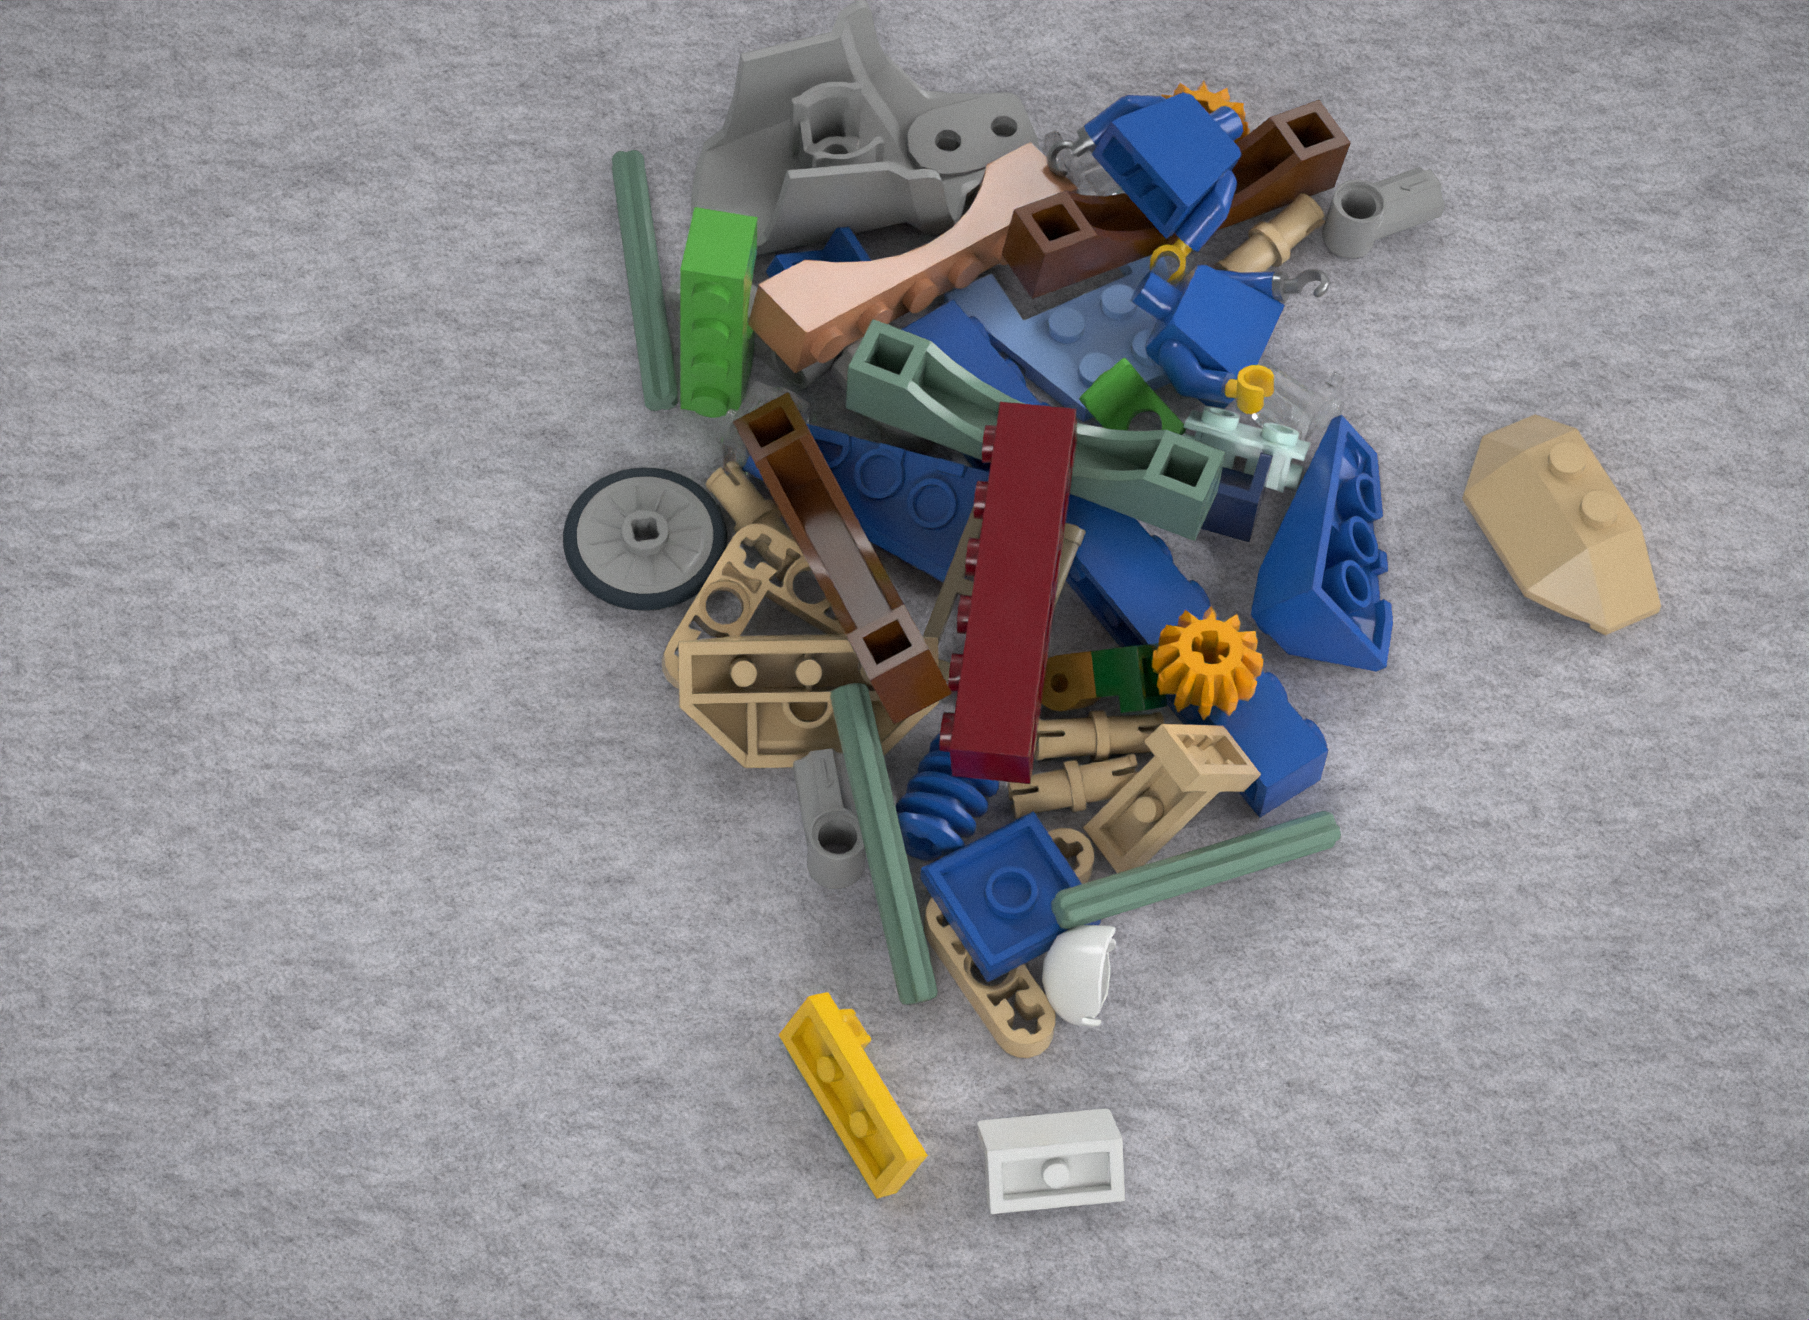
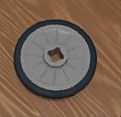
M631 468L599 479L584 490L576 499L567 515L563 530V549L566 561L580 584L591 594L609 604L638 611L660 610L673 607L696 596L727 547V529L724 517L711 495L693 480L676 472L659 468ZM649 535L656 537L655 540L649 539L642 540L641 542L634 539L635 537L641 538L648 537Z

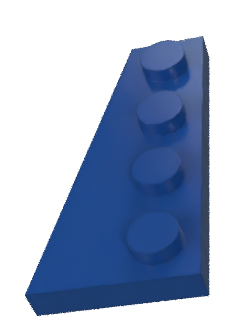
M806 424L868 540L944 583L974 506L977 481L988 482L990 472ZM749 456L743 470L764 481L753 459Z

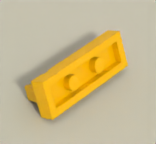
M829 992L808 996L779 1033V1037L876 1199L896 1194L928 1155L866 1055L864 1049L870 1043L871 1037L860 1023L856 1012L853 1009H838Z

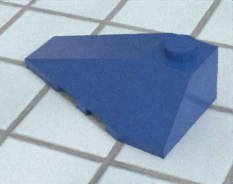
M1342 414L1331 419L1258 571L1250 616L1254 619L1258 628L1263 633L1270 635L1288 655L1377 672L1387 667L1393 627L1392 604L1385 599L1380 600L1378 575L1388 571L1387 553L1378 549L1373 524L1374 521L1383 517L1378 455Z

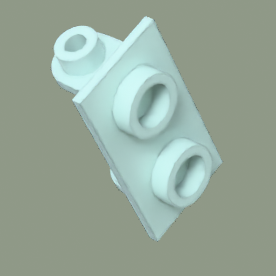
M1205 406L1203 412L1191 411L1185 421L1184 428L1194 430L1196 434L1193 436L1184 433L1183 436L1224 451L1223 467L1232 469L1235 457L1247 458L1244 473L1254 475L1260 453L1273 455L1266 487L1282 493L1285 487L1297 490L1303 466L1294 464L1292 461L1293 458L1304 461L1311 444L1310 442L1299 440L1298 431L1275 423H1264L1262 429L1238 423L1240 418L1238 414L1213 406Z

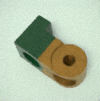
M1159 644L1077 652L1049 657L1047 659L1042 704L1051 710L1067 711L1094 705L1101 697L1119 695L1121 713L1167 707L1166 694L1159 695L1157 687L1159 674L1153 672L1154 668H1152L1153 652L1157 650Z

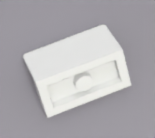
M1109 1109L990 1119L977 1122L978 1137L985 1155L987 1205L991 1214L1125 1201L1123 1141Z

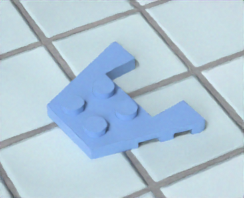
M1151 256L1119 267L1124 277L1026 320L1021 318L993 274L978 279L965 288L955 289L944 294V305L955 300L968 317L975 316L978 318L989 335L991 345L998 353L1004 351L1026 369L1025 376L1062 406L1076 409V417L1083 422L1094 416L1079 400L1080 396L1092 386L1101 374L1111 369L1123 358L1130 362L1153 391L1171 383L1163 369L1147 355L1144 347L1157 319L1130 302L1135 289L1150 271ZM1162 257L1151 271L1167 281L1169 274L1165 258Z

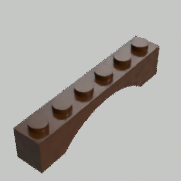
M1320 99L1269 117L1236 143L1241 152L1240 159L1232 169L1237 180V186L1229 214L1216 231L1289 205L1299 194L1313 196L1335 187L1351 142ZM1066 190L1014 209L1002 256L1031 299L1151 256L1158 247L1173 245L1179 237L1174 233L1166 239L1126 193L1098 196L1081 195Z
M789 392L732 421L893 724L895 725L951 695L952 692L926 642L881 564Z

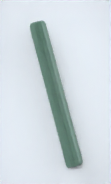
M638 150L618 151L612 157V173L645 406L651 411L670 410L678 403V391L644 156Z
M847 684L831 691L832 708L899 1001L904 1005L919 1004L934 999L937 996L938 990L869 690L865 684Z
M1320 811L1061 890L1051 901V910L1061 928L1072 929L1078 925H1085L1330 849L1341 838L1340 827L1336 824L1334 815L1331 812Z

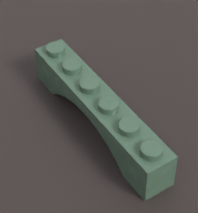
M874 319L871 321L848 366L847 409L982 460L985 425H997L1000 402L1025 404L978 379L953 361L932 341ZM1077 423V445L1070 494L1195 541L1217 495L1225 452L1169 430H1113Z

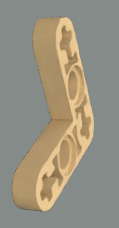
M749 524L741 528L732 537L665 648L662 656V671L668 682L679 689V657L674 653L678 649V641L698 639L701 631L689 628L692 621H695L708 635L716 638L740 636L764 596L826 634H845L836 616L832 620L825 615L831 608L827 598L817 604H808L802 602L795 595L793 590L795 576L803 571H812L796 541L764 524ZM757 540L765 542L768 545L765 556L779 566L784 562L786 554L796 560L786 571L780 587L770 582L778 570L763 562H760L755 569L749 568L744 564L747 553L740 548L742 543L752 547ZM717 591L733 593L741 603L742 612L737 621L730 624L715 622L709 617L706 610L707 598Z
M1058 828L1049 831L1048 834L1064 858L1076 856L1073 871L1082 884L1087 883L1091 876L1094 862V849L1090 840L1083 833L1072 828ZM931 897L925 912L924 933L926 938L998 1045L1006 1053L1017 1058H1031L1040 1055L1049 1047L1053 1039L1056 1013L1045 993L1024 964L1009 971L1007 978L1001 984L985 986L978 983L970 971L975 964L952 927L950 925L942 927L943 913ZM1015 992L1014 1006L1022 1018L1026 1021L1032 1020L1035 1017L1038 1019L1035 1034L1030 1035L1025 1028L1012 1030L1015 1014L1007 1000Z

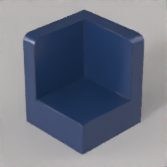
M1260 453L1254 475L1225 467L1222 468L1217 495L1201 529L1250 543L1265 494L1273 455Z

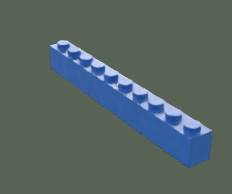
M955 300L946 303L901 329L932 341L957 364L1009 397L1025 404L1050 406L1046 402L1040 403L1026 387L1025 378L1019 367L1011 359L1004 360L991 345L989 335L980 320L975 316L968 317ZM962 453L973 468L990 472L991 463H982V460ZM1070 494L1066 523L1075 524L1086 531L1081 546L1078 547L1066 582L1119 647L1158 643L1160 632L1165 628L1166 624L1177 626L1179 616L1184 613L1185 609L1198 620L1203 619L1205 611L1211 606L1206 592L1196 581H1188L1174 565L1169 548L1159 536H1150L1139 521L1133 517ZM1262 670L1261 675L1256 679L1257 685L1254 695L1249 701L1238 700L1236 710L1230 716L1217 706H1212L1210 715L1203 720L1198 712L1199 706L1193 704L1177 712L1174 705L1176 694H1166L1168 707L1182 724L1224 726L1261 775L1244 792L1239 793L1259 818L1321 780L1329 751L1325 737L1312 720L1307 718L1303 720L1288 702L1284 686L1271 672L1264 673Z

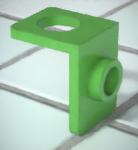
M1126 358L1121 359L1111 369L1101 374L1079 398L1081 403L1106 429L1129 431V424L1137 414L1150 411L1160 416L1162 430H1169L1179 435H1183L1186 432L1183 422L1150 388Z

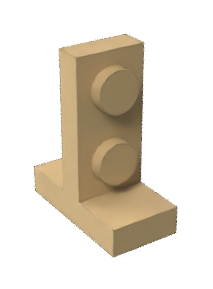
M1161 724L1144 741L1155 756L1083 827L1117 873L1145 865L1219 792H1244L1261 775L1224 726Z

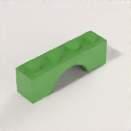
M694 207L680 268V409L695 411L697 414L705 417L729 416L740 418L742 416L754 359V330L748 325L747 318L757 250V217L697 207Z

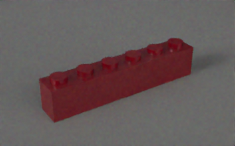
M1000 402L997 425H985L982 443V463H991L988 482L977 481L973 511L974 519L983 520L980 538L969 537L965 561V575L974 577L972 596H960L957 614V634H966L963 654L952 653L949 668L948 686L951 692L958 693L955 713H943L940 730V751L950 752L952 776L1031 784L1077 445L1076 409Z

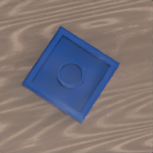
M1034 811L922 867L920 873L921 881L987 983L1050 950L1057 936L1068 930L1058 925L1056 916L1051 910V901L1059 891L1082 884ZM1101 920L1094 921L1085 925H1099L1101 923Z

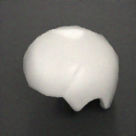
M1078 925L1068 929L1057 936L1044 958L1042 981L1046 997L1055 1012L1063 1020L1073 1025L1094 1027L1101 1024L1102 1020L1095 1017L1099 1014L1108 995L1110 979L1108 952L1116 948V941L1111 938L1115 934V927Z

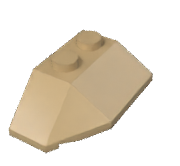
M1535 414L1482 436L1462 500L1524 597L1564 616L1589 623V628L1604 635L1659 613L1661 603L1642 527L1578 429Z
M845 634L734 636L678 641L679 707L744 768L793 767L794 761L802 759L810 751L833 748L836 752L843 754L830 699L831 691L840 686L861 683L868 687L883 755L888 753L939 703L938 701L894 725ZM923 637L939 667L938 638Z

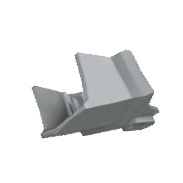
M856 0L839 12L832 32L740 54L734 94L723 128L704 142L697 162L692 187L691 216L693 215L694 207L757 217L756 255L829 240L838 227H850L852 232L856 234L908 222L926 235L943 234L961 219L966 198L980 188L987 164L1029 142L1039 149V142L1021 99L1013 93L973 94L923 90L887 54H884L877 39L872 12L867 0ZM997 135H1007L1009 137H1000ZM941 149H951L953 151H943Z

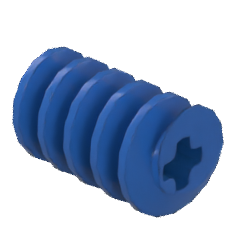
M940 733L932 739L929 753L919 762L918 773L910 778L907 783L906 794L898 799L895 806L906 854L924 861H934L939 856L944 857L964 847L965 843L960 837L969 838L973 836L977 828V824L972 817H981L988 810V802L984 797H992L999 790V781L952 776L950 752L940 751Z

